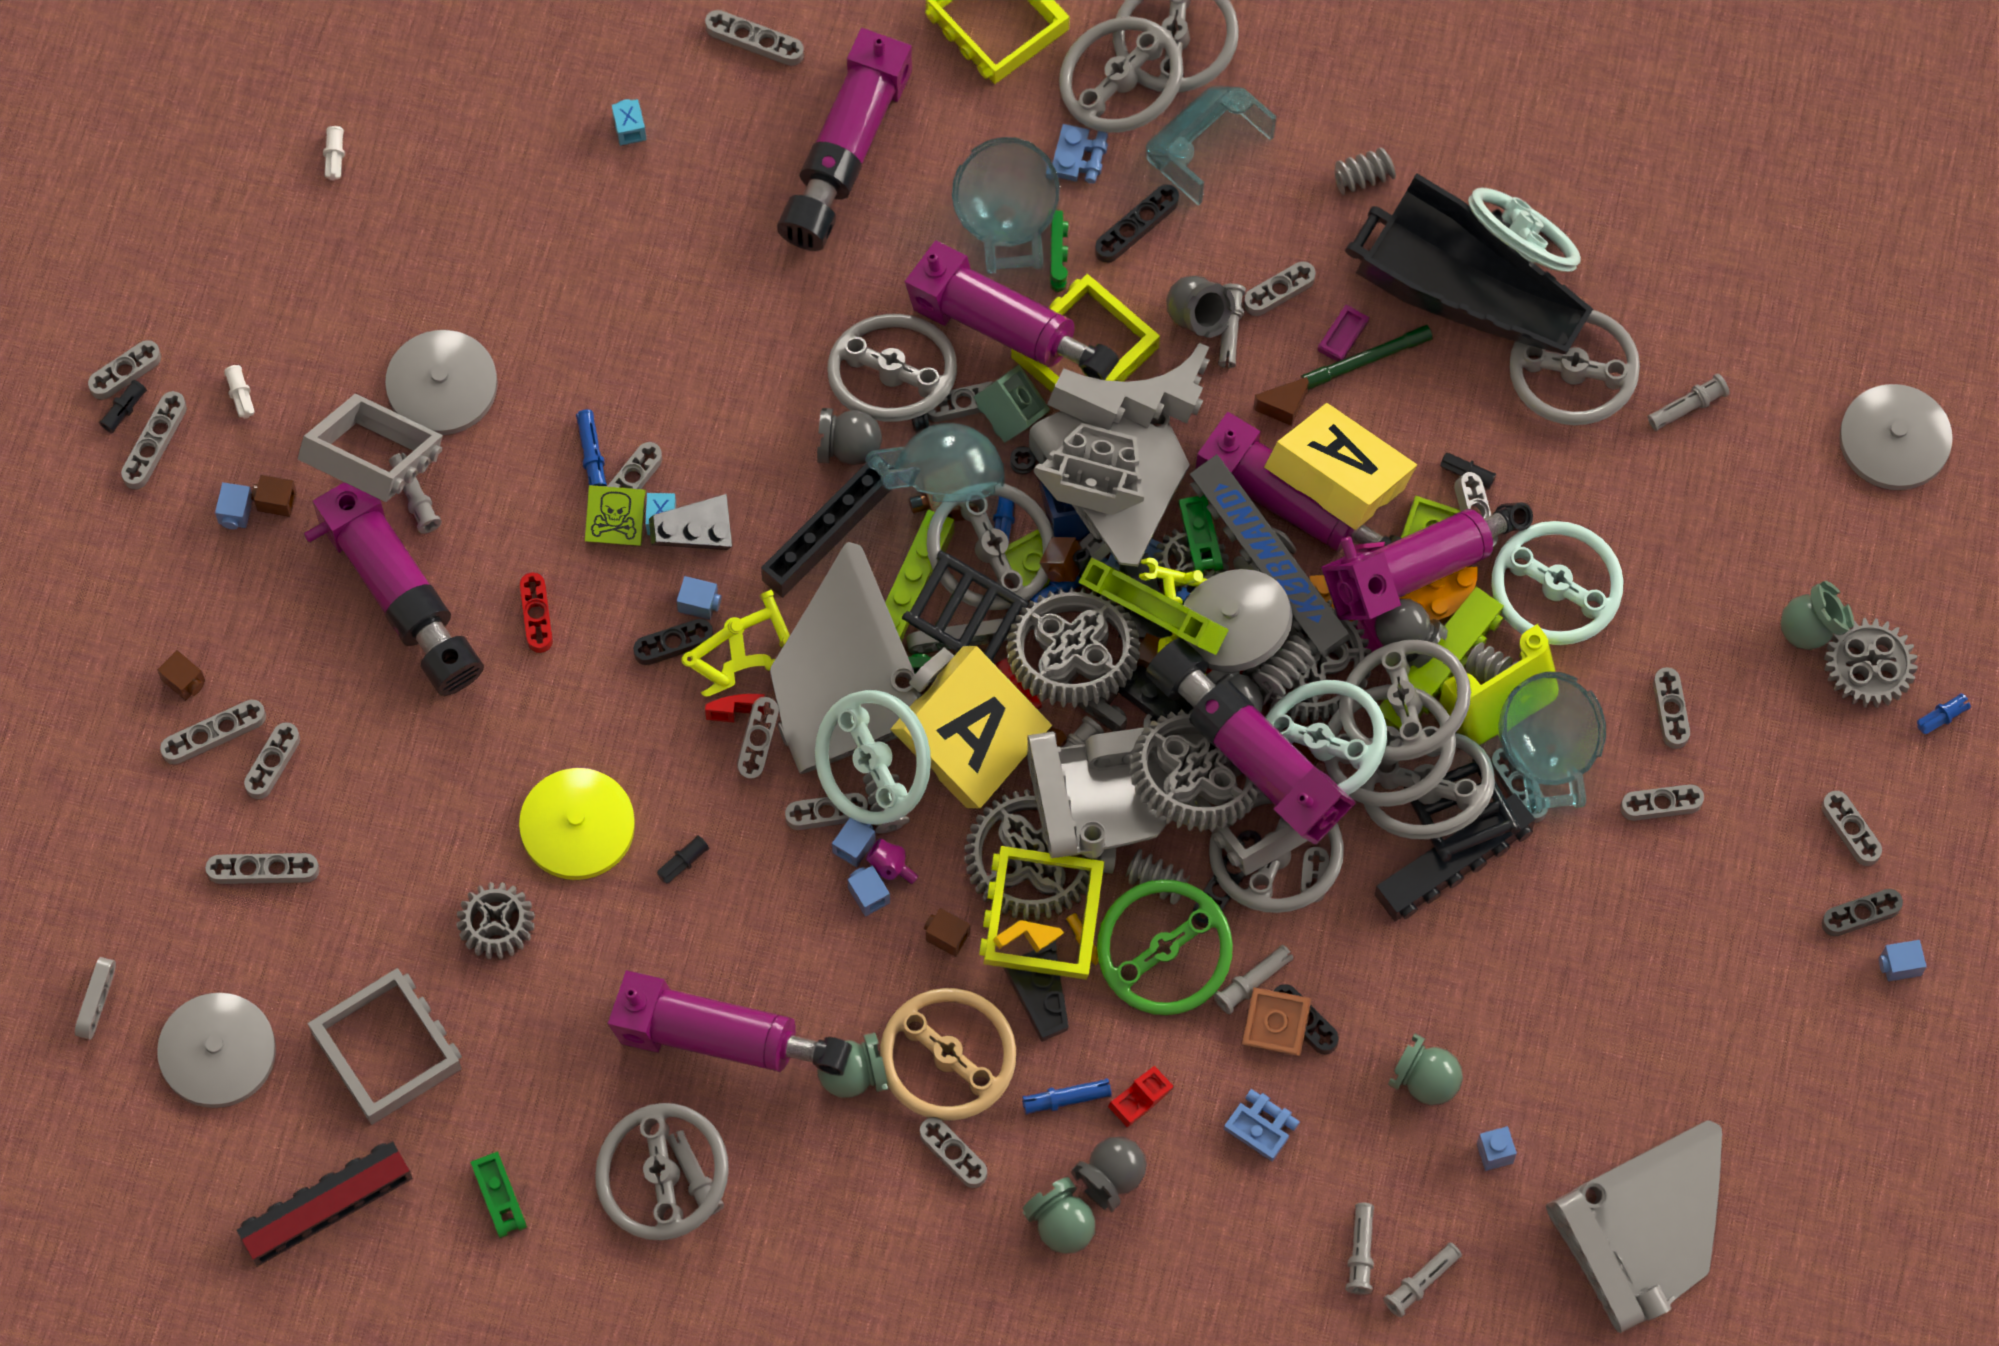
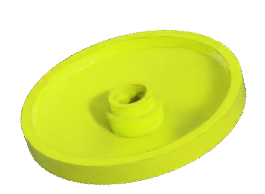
M572 768L547 776L530 791L520 812L519 828L524 848L536 865L547 873L559 878L582 880L599 876L609 871L621 861L632 843L635 819L629 797L615 780L595 770Z

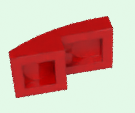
M739 694L714 700L705 705L706 720L734 723L736 712L750 714L753 703L758 698L765 697V695ZM765 704L764 706H758V711L762 715L765 712Z
M1154 1065L1134 1080L1131 1087L1113 1099L1108 1108L1128 1128L1162 1100L1174 1086Z

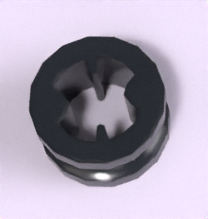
M927 413L911 419L915 433H920L921 429L930 430Z
M1021 446L1012 451L1010 456L1012 470L1017 474L1025 475L1034 469L1035 456L1030 448ZM1020 456L1022 459L1028 457V464L1023 462L1018 464V457Z

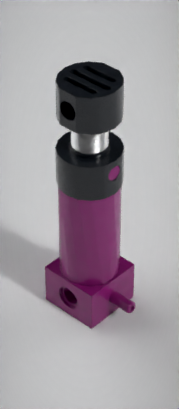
M861 27L847 57V76L821 132L800 171V179L807 188L803 195H793L789 198L777 223L778 234L790 244L808 251H820L824 248L836 222V214L830 206L834 199L843 200L848 198L891 100L899 101L912 73V45Z
M345 482L312 500L319 525L304 533L306 540L312 542L326 534L338 553L344 551L384 611L385 617L399 635L405 646L419 644L426 653L420 667L440 696L455 694L472 684L483 672L484 664L464 636L451 637L445 626L451 619V612L445 606L434 587L429 584L386 520L381 501Z
M1180 637L1170 642L1153 658L1147 667L1145 675L1169 699L1175 701L1184 697L1194 707L1189 718L1190 723L1213 746H1216L1276 806L1274 810L1301 837L1316 845L1356 803L1327 774L1315 768L1231 681H1224L1215 686L1205 675L1209 663L1186 640Z

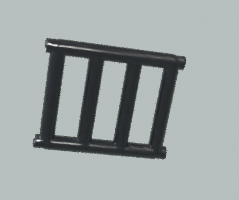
M940 550L937 554L936 559L938 562L910 612L907 610L903 614L902 619L955 652H958L963 646H969L993 601L998 596L1010 603L1011 606L984 652L995 665L993 660L1009 633L1011 624H1014L1016 615H1019L1022 607H1028L1029 602L952 555ZM947 567L960 573L962 577L936 624L932 625L920 618ZM973 581L987 591L960 639L957 640L944 631Z
M1472 759L1471 763L1447 772L1443 779L1455 782L1475 773L1479 774L1481 780L1482 777L1478 764ZM1496 781L1491 797L1493 802L1489 803L1473 822L1500 812L1504 822L1447 845L1442 837L1430 839L1443 862L1449 861L1452 858L1451 855L1507 832L1511 831V833L1516 834L1521 830ZM1441 798L1435 803L1426 805L1419 802L1418 799L1410 802L1422 825L1435 824L1430 815L1457 805L1456 801L1447 798Z

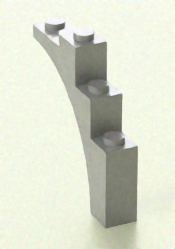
M1199 343L1192 355L1179 367L1164 375L1147 380L1130 382L1105 381L1083 376L1063 368L1047 405L1093 426L1108 430L1111 429L1113 422L1119 424L1122 417L1148 428L1152 418L1158 420L1161 412L1187 423L1191 413L1197 416L1203 400L1199 398L1203 387L1199 386L1201 377L1197 376V374L1203 375L1209 363V359L1205 358L1209 347Z

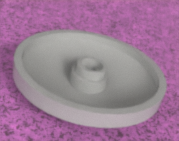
M451 330L425 332L403 344L392 357L387 368L385 380L388 400L395 413L441 435H450L464 431L479 422L491 408L496 397L498 384L495 365L488 351L474 338Z
M1881 385L1863 392L1846 410L1840 427V446L1849 466L1865 481L1890 490L1913 489L1932 480L1944 467L1952 447L1951 425L1941 406L1926 393L1905 385Z
M1238 569L1214 575L1197 586L1183 604L1229 629L1216 655L1188 642L1209 663L1208 668L1215 671L1236 672L1263 663L1281 648L1289 635L1292 625V608L1283 587L1269 575L1255 570Z
M210 993L187 1001L168 1018L158 1041V1062L168 1085L184 1100L208 1108L228 1107L246 1100L266 1082L275 1062L276 1042L269 1021L256 1005L237 995Z

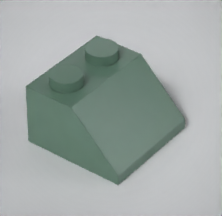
M1019 364L973 396L977 402L978 409L986 415L992 424L994 432L1001 437L1004 443L1030 427L1050 411V408Z

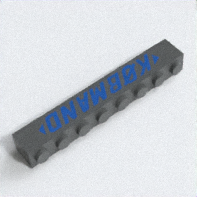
M1218 454L1191 472L1190 476L1194 482L1190 486L1199 498L1203 495L1210 503L1206 506L1215 520L1221 518L1226 524L1223 531L1231 542L1237 539L1242 549L1239 552L1249 565L1253 562L1259 569V572L1269 575L1283 587L1292 608V625L1297 632L1303 629L1308 636L1305 642L1309 645L1313 654L1315 655L1319 652L1325 658L1350 640L1351 637L1346 628Z

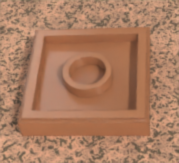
M1254 987L1242 1045L1300 1056L1312 999Z

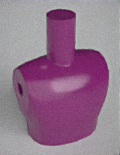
M879 838L870 848L866 860L871 866L873 865L881 877L893 880L900 875L910 884H913L918 878V875L905 865L906 853L901 846L888 843Z

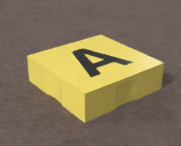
M1326 403L1277 441L1264 468L1296 490L1311 497L1325 510L1354 530H1357L1374 515L1379 507L1388 504L1405 489L1417 464Z
M963 646L937 675L928 691L916 699L909 707L921 722L928 738L932 770L943 785L966 808L980 809L1027 755V736L1046 733L1052 726L977 646ZM899 718L890 730L916 756L912 736L905 723Z

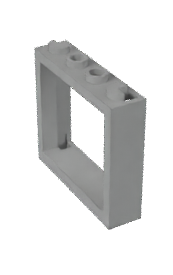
M355 393L303 436L298 460L387 502L396 493L400 494L403 487L408 483L411 484L420 472L424 473L429 464L437 461L438 455L443 449L440 446L443 435ZM357 423L413 450V452L388 472L332 445V443Z
M1228 759L1224 766L1229 768L1235 774V777L1243 774ZM1197 795L1188 804L1194 807H1212L1200 795ZM1216 825V828L1211 831L1213 833V840L1218 848H1224L1227 851V856L1232 866H1238L1245 876L1308 841L1288 825L1245 850L1227 826L1222 829Z
M398 968L308 1023L312 1035L371 1125L461 1070L458 1059L462 1056L454 1043L448 1045L443 1037L447 1033L438 1019L433 1022L428 1014L431 1012L428 1003L423 996L419 999L413 992L416 988L414 982L408 974L402 975ZM395 986H398L442 1052L445 1060L376 1103H373L326 1029Z

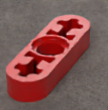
M531 572L525 574L520 580L528 646L532 651L543 653L548 651L553 644L544 578L540 574ZM530 582H535L537 586V598L532 599L531 591L528 588L530 587ZM538 606L543 608V616L538 619L531 618L528 612L532 607ZM541 626L542 636L544 637L543 643L537 644L535 640L537 637L535 627Z

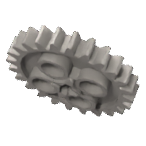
M1863 618L1861 626L1854 621V626L1847 633L1840 636L1834 634L1832 638L1834 642H1829L1827 650L1830 652H1826L1824 660L1829 662L1826 663L1824 670L1832 672L1827 680L1837 681L1834 691L1843 689L1842 698L1844 699L1849 695L1853 696L1852 704L1854 705L1861 699L1865 708L1869 701H1873L1876 708L1879 707L1881 700L1888 706L1892 701V697L1900 700L1901 692L1907 693L1910 688L1908 684H1912L1915 676L1912 674H1915L1918 666L1913 664L1917 659V655L1909 654L1912 652L1914 645H1905L1908 636H1897L1899 627L1890 631L1888 621L1883 627L1879 626L1877 618H1875L1872 625L1868 624L1866 618ZM1876 646H1886L1888 652L1879 651ZM1848 648H1857L1861 654H1852ZM1888 671L1893 675V678H1886L1881 672ZM1853 674H1861L1865 680L1858 681L1853 677Z

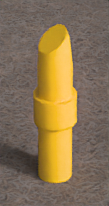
M1074 913L1068 916L1066 920L1080 945L1083 924L1077 914ZM1093 944L1091 962L1097 965L1099 962L1098 953Z

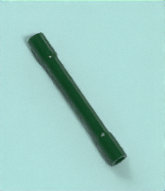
M1427 324L1361 353L1301 375V379L1307 377L1309 381L1308 390L1329 382L1333 378L1382 358L1433 340L1432 332Z

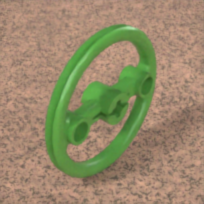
M1164 879L1139 884L1121 895L1107 911L1100 926L1097 942L1099 965L1110 988L1130 1006L1155 1015L1181 1014L1205 1003L1224 982L1230 968L1233 950L1231 930L1227 919L1215 901L1201 889L1188 883ZM1167 892L1186 896L1199 904V908L1182 925L1170 933L1161 932L1155 935L1150 943V948L1132 961H1125L1118 967L1113 966L1110 954L1112 931L1120 915L1133 902L1150 894ZM1197 914H1204L1208 917V926L1203 930H1197L1192 925L1193 917ZM1215 927L1217 929L1220 941L1217 967L1206 985L1198 992L1179 1001L1155 1002L1142 998L1131 991V986L1140 980L1141 975L1157 963L1174 960L1178 956L1182 945L1196 935L1208 932L1211 928ZM1182 933H1185L1170 946V954L1167 955L1165 952L1157 953L1161 940H1164L1166 943L1172 942ZM1157 953L1153 958L1145 962L1146 959ZM1126 965H1134L1138 970L1137 977L1132 981L1124 980L1121 975L1122 969Z

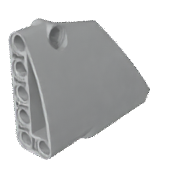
M1059 411L1032 426L1029 431V448L1038 462L1043 464L1048 459L1049 454L1052 451L1058 450L1063 445L1064 439L1081 423H1089ZM1162 412L1158 420L1152 418L1148 428L1122 417L1119 424L1113 422L1110 429L1137 437L1139 471L1142 476L1141 487L1144 492V501L1113 515L1072 505L1093 537L1104 540L1120 565L1138 567L1167 506L1190 467L1185 453L1170 425V416ZM1152 424H1161V426H1154Z
M1144 728L1096 734L1087 738L1085 744L1067 747H1057L1056 733L1054 732L1027 736L1029 771L1044 837L1051 858L1079 854L1089 858H1096L1102 855L1105 849L1156 838L1167 825L1166 817L1161 816L1157 818L1156 810L1148 811V803H1141V795H1136L1135 786L1131 785L1132 776L1129 773L1131 751L1133 746H1135L1137 737L1141 735ZM1193 733L1177 734L1194 745L1204 737L1203 735ZM1151 750L1147 760L1148 771L1155 784L1163 791L1164 781L1169 774L1159 767L1156 753ZM1089 838H1095V839H1098V840L1090 841V840H1088V839H1089Z

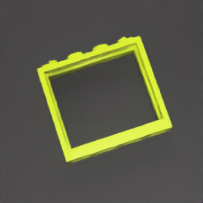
M926 0L925 13L932 23H937L942 28L945 37L950 42L954 41L960 47L962 55L967 60L971 59L977 65L979 73L985 79L989 78L994 84L998 83L1069 30L1070 16L1054 0H1027L1050 25L995 65L942 9L953 0Z
M1086 274L1081 280L1076 279L1070 285L1068 292L1062 298L1057 297L1051 303L1049 309L1064 315L1088 293L1141 338L1119 360L1105 380L1124 382L1159 348L1160 335L1090 275ZM1011 349V358L1050 392H1053L1059 376L1045 365Z
M1001 846L999 854L993 855L991 867L992 871H996L995 882H989L987 899H992L991 910H985L983 927L988 928L987 939L981 938L979 955L984 956L983 964L1087 980L1104 861L1072 856L1051 858L1050 854L1046 852ZM1008 859L1090 871L1077 964L995 952L996 944L993 939L997 936Z

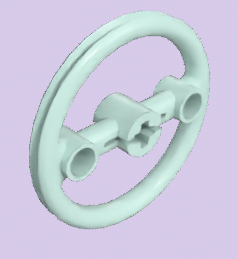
M1477 188L1469 196L1468 203L1476 218L1492 234L1528 261L1536 262L1561 272L1574 271L1580 263L1581 257L1573 242L1557 226L1532 209L1523 200L1489 188ZM1483 202L1502 208L1504 212L1501 217L1511 226L1508 228L1500 222ZM1541 231L1562 251L1566 258L1546 251L1545 248L1548 242L1538 235Z
M1561 521L1541 522L1530 525L1526 530H1520L1504 544L1496 557L1491 581L1493 597L1504 605L1501 613L1504 619L1521 634L1535 625L1523 619L1509 602L1504 586L1506 568H1509L1514 575H1528L1542 584V591L1548 599L1560 601L1567 598L1579 605L1582 613L1587 618L1594 619L1589 624L1570 631L1542 629L1549 644H1575L1595 636L1610 623L1619 608L1623 594V575L1619 561L1610 546L1601 537L1580 525ZM1545 535H1565L1586 543L1598 553L1607 567L1611 582L1609 597L1606 598L1599 590L1588 591L1573 582V575L1566 566L1553 565L1549 568L1533 559L1532 552L1528 548L1521 546L1534 538ZM1522 558L1527 561V564L1520 565L1515 562V559ZM1595 601L1599 603L1600 607H1591L1587 602Z
M1322 680L1302 685L1281 698L1265 717L1291 744L1296 742L1307 746L1316 759L1326 761L1337 756L1349 760L1352 766L1358 770L1350 778L1338 784L1347 795L1355 792L1367 782L1376 771L1385 752L1387 727L1379 706L1367 692L1348 682ZM1338 694L1347 696L1361 704L1368 712L1373 725V741L1370 745H1366L1360 739L1348 742L1335 737L1330 728L1324 723H1315L1307 728L1295 724L1286 713L1296 704L1316 695ZM1362 752L1361 755L1355 757L1357 753Z
M864 690L841 698L825 714L820 724L815 744V764L825 793L842 813L857 822L875 825L894 822L912 811L926 790L931 768L928 738L916 714L908 705L889 693L877 690ZM874 703L890 709L898 715L908 728L914 741L917 760L915 778L908 794L902 784L894 782L888 770L892 762L891 749L884 742L874 741L867 727L869 724V714L866 709L861 707V704ZM837 722L842 730L851 733L857 745L853 753L854 766L861 773H871L878 787L876 801L879 806L884 808V811H869L860 808L847 799L836 784L829 762V745Z

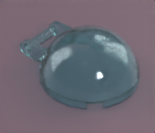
M1000 137L988 140L972 149L969 157L957 168L952 186L954 210L963 227L977 239L984 241L988 274L995 273L998 269L1034 266L1035 269L1043 268L1041 233L1050 225L1059 206L1060 184L1058 174L1050 158L1029 141L1016 137ZM1032 240L1033 255L995 259V245L1015 246Z
M940 423L929 426L915 434L904 447L874 450L869 452L865 459L867 465L871 469H875L881 476V483L885 488L896 489L914 486L919 492L933 494V501L954 503L982 499L994 494L995 486L1000 482L1001 486L1005 484L1004 464L996 447L984 434L964 424Z
M1543 672L1533 675L1518 684L1507 696L1499 716L1498 737L1501 749L1511 765L1523 775L1527 806L1532 814L1540 813L1542 809L1570 805H1573L1575 808L1584 807L1586 805V793L1583 774L1589 771L1597 757L1602 756L1606 740V721L1602 707L1595 694L1591 690L1586 691L1576 682L1577 678L1562 672ZM1569 782L1571 794L1541 798L1539 783L1544 785H1561Z

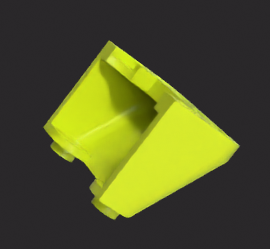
M1538 624L1522 634L1519 641L1522 651L1519 654L1521 659L1519 662L1482 685L1479 684L1476 678L1467 673L1471 689L1470 705L1462 725L1456 731L1458 734L1467 736L1481 745L1556 697L1559 683L1548 639ZM1454 676L1444 682L1439 701L1449 716L1457 700V684Z

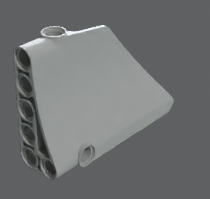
M851 542L846 543L842 547L770 669L781 721L777 723L786 747L789 746L800 774L817 769L815 764V744L820 724L829 709L841 698L859 691L877 690L899 698L910 707L916 699L922 696L921 692H918L911 685L908 688L902 689L895 684V680L899 677H905L910 681L915 673L864 550L860 545ZM874 703L861 704V707L866 709L869 714V724L867 727L875 742L885 743L898 738L890 730L898 721V715L882 705ZM838 722L830 739V764L852 756L857 748L851 733L842 730Z
M1705 1121L1546 1204L1550 1219L1575 1256L1612 1325L1619 1333L1671 1310L1670 1304L1703 1279L1710 1270L1718 1204L1722 1128L1712 1121ZM1589 1188L1596 1194V1201L1593 1204L1589 1203L1585 1197L1586 1191Z

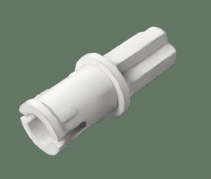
M338 126L327 128L326 148L323 150V156H325V177L331 181L340 179L342 158L345 156V151L342 149L344 129Z
M229 366L224 371L230 387L229 396L234 400L239 417L247 419L254 415L255 412L249 395L251 392L250 386L245 383L241 366Z

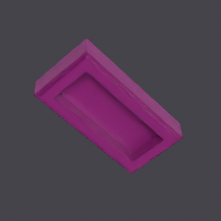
M1345 305L1319 344L1317 351L1337 362L1345 359L1368 324L1370 317Z

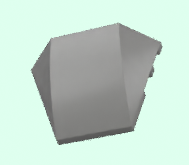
M1081 423L1064 439L1063 445L1058 450L1052 451L1043 464L1039 463L1034 468L1036 476L1057 501L1109 515L1116 514L1144 501V492L1141 487L1142 476L1139 471L1137 437Z

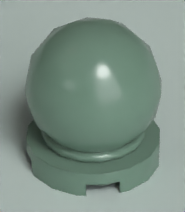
M1823 581L1813 586L1810 591L1811 594L1793 598L1783 609L1781 631L1788 642L1796 648L1813 650L1822 647L1832 639L1834 634L1843 635L1854 626V617L1849 604L1843 606L1837 597V594L1841 592L1828 581Z
M875 1032L865 1034L864 1042L861 1044L852 1040H844L852 1045L844 1075H831L817 1068V1076L821 1085L829 1093L839 1098L856 1097L864 1093L870 1085L875 1086L876 1092L888 1090L883 1059L879 1056L877 1047L879 1043Z
M1415 1033L1412 1037V1041L1416 1042L1414 1047L1407 1046L1394 1070L1398 1077L1396 1080L1390 1078L1388 1085L1396 1090L1400 1088L1401 1084L1403 1086L1406 1085L1410 1094L1421 1103L1428 1105L1444 1104L1452 1100L1461 1088L1463 1081L1462 1067L1457 1058L1448 1050L1438 1047L1425 1049L1423 1045L1425 1038Z
M1066 1177L1052 1183L1055 1188L1045 1196L1039 1192L1022 1208L1024 1210L1023 1214L1029 1222L1038 1221L1037 1231L1041 1240L1052 1251L1064 1254L1077 1253L1084 1249L1095 1234V1217L1091 1208L1082 1199L1073 1196L1077 1188L1070 1178Z

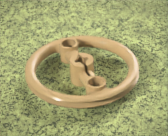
M941 988L918 994L897 1009L883 1032L880 1044V1057L883 1059L887 1085L893 1095L903 1105L927 1118L934 1117L940 1120L953 1121L981 1113L1002 1096L1013 1077L1016 1064V1045L1008 1021L994 1004L970 991L957 988ZM957 1002L973 1007L983 1013L994 1024L1002 1040L1003 1063L999 1075L994 1077L987 1068L977 1067L963 1055L962 1044L957 1038L953 1036L941 1037L927 1025L926 1018L918 1010L934 1003ZM911 1022H919L923 1027L918 1031H912L908 1028V1025ZM902 1031L911 1041L922 1043L933 1053L934 1063L938 1069L943 1072L955 1071L969 1083L972 1093L979 1097L972 1102L950 1107L929 1104L911 1094L898 1078L894 1068L893 1046L897 1033ZM943 1051L946 1053L953 1051V1057L951 1055L943 1057ZM978 1077H984L989 1083L981 1087L975 1085L973 1081Z

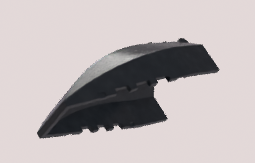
M1418 173L1414 176L1394 213L1391 215L1377 206H1372L1367 213L1368 218L1356 238L1345 249L1347 255L1362 261L1356 274L1399 300L1465 326L1540 349L1566 355L1593 311L1592 307L1568 287L1561 285L1548 271L1544 272L1535 263L1522 257L1517 251L1492 234L1476 218L1468 204ZM1377 223L1384 224L1385 227L1371 250L1368 251L1363 248Z

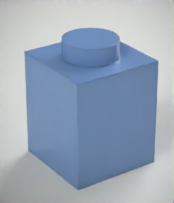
M222 482L215 514L218 523L228 529L247 527L253 502L249 486Z
M684 576L677 598L678 612L711 620L713 611H718L722 596L718 594L717 584Z
M849 818L832 843L833 854L857 868L876 841L873 826Z
M873 865L867 869L862 867L855 870L850 875V878L847 879L848 889L865 917L890 903V893Z
M1920 940L1885 946L1881 956H1879V966L1882 973L1886 972L1888 981L1922 976L1927 966Z
M1508 1126L1479 1135L1477 1147L1485 1171L1514 1163L1517 1153Z

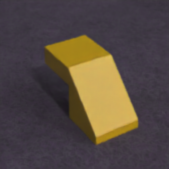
M1020 920L996 936L993 941L1000 950L1024 934L1037 953L1064 933L1061 928Z

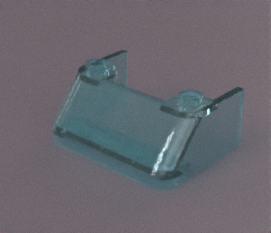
M1217 85L1207 88L1146 145L1147 160L1197 205H1200L1203 201L1204 181L1186 166L1194 157V147L1191 142L1226 110L1234 114H1241L1269 140L1274 137L1277 116L1244 88Z

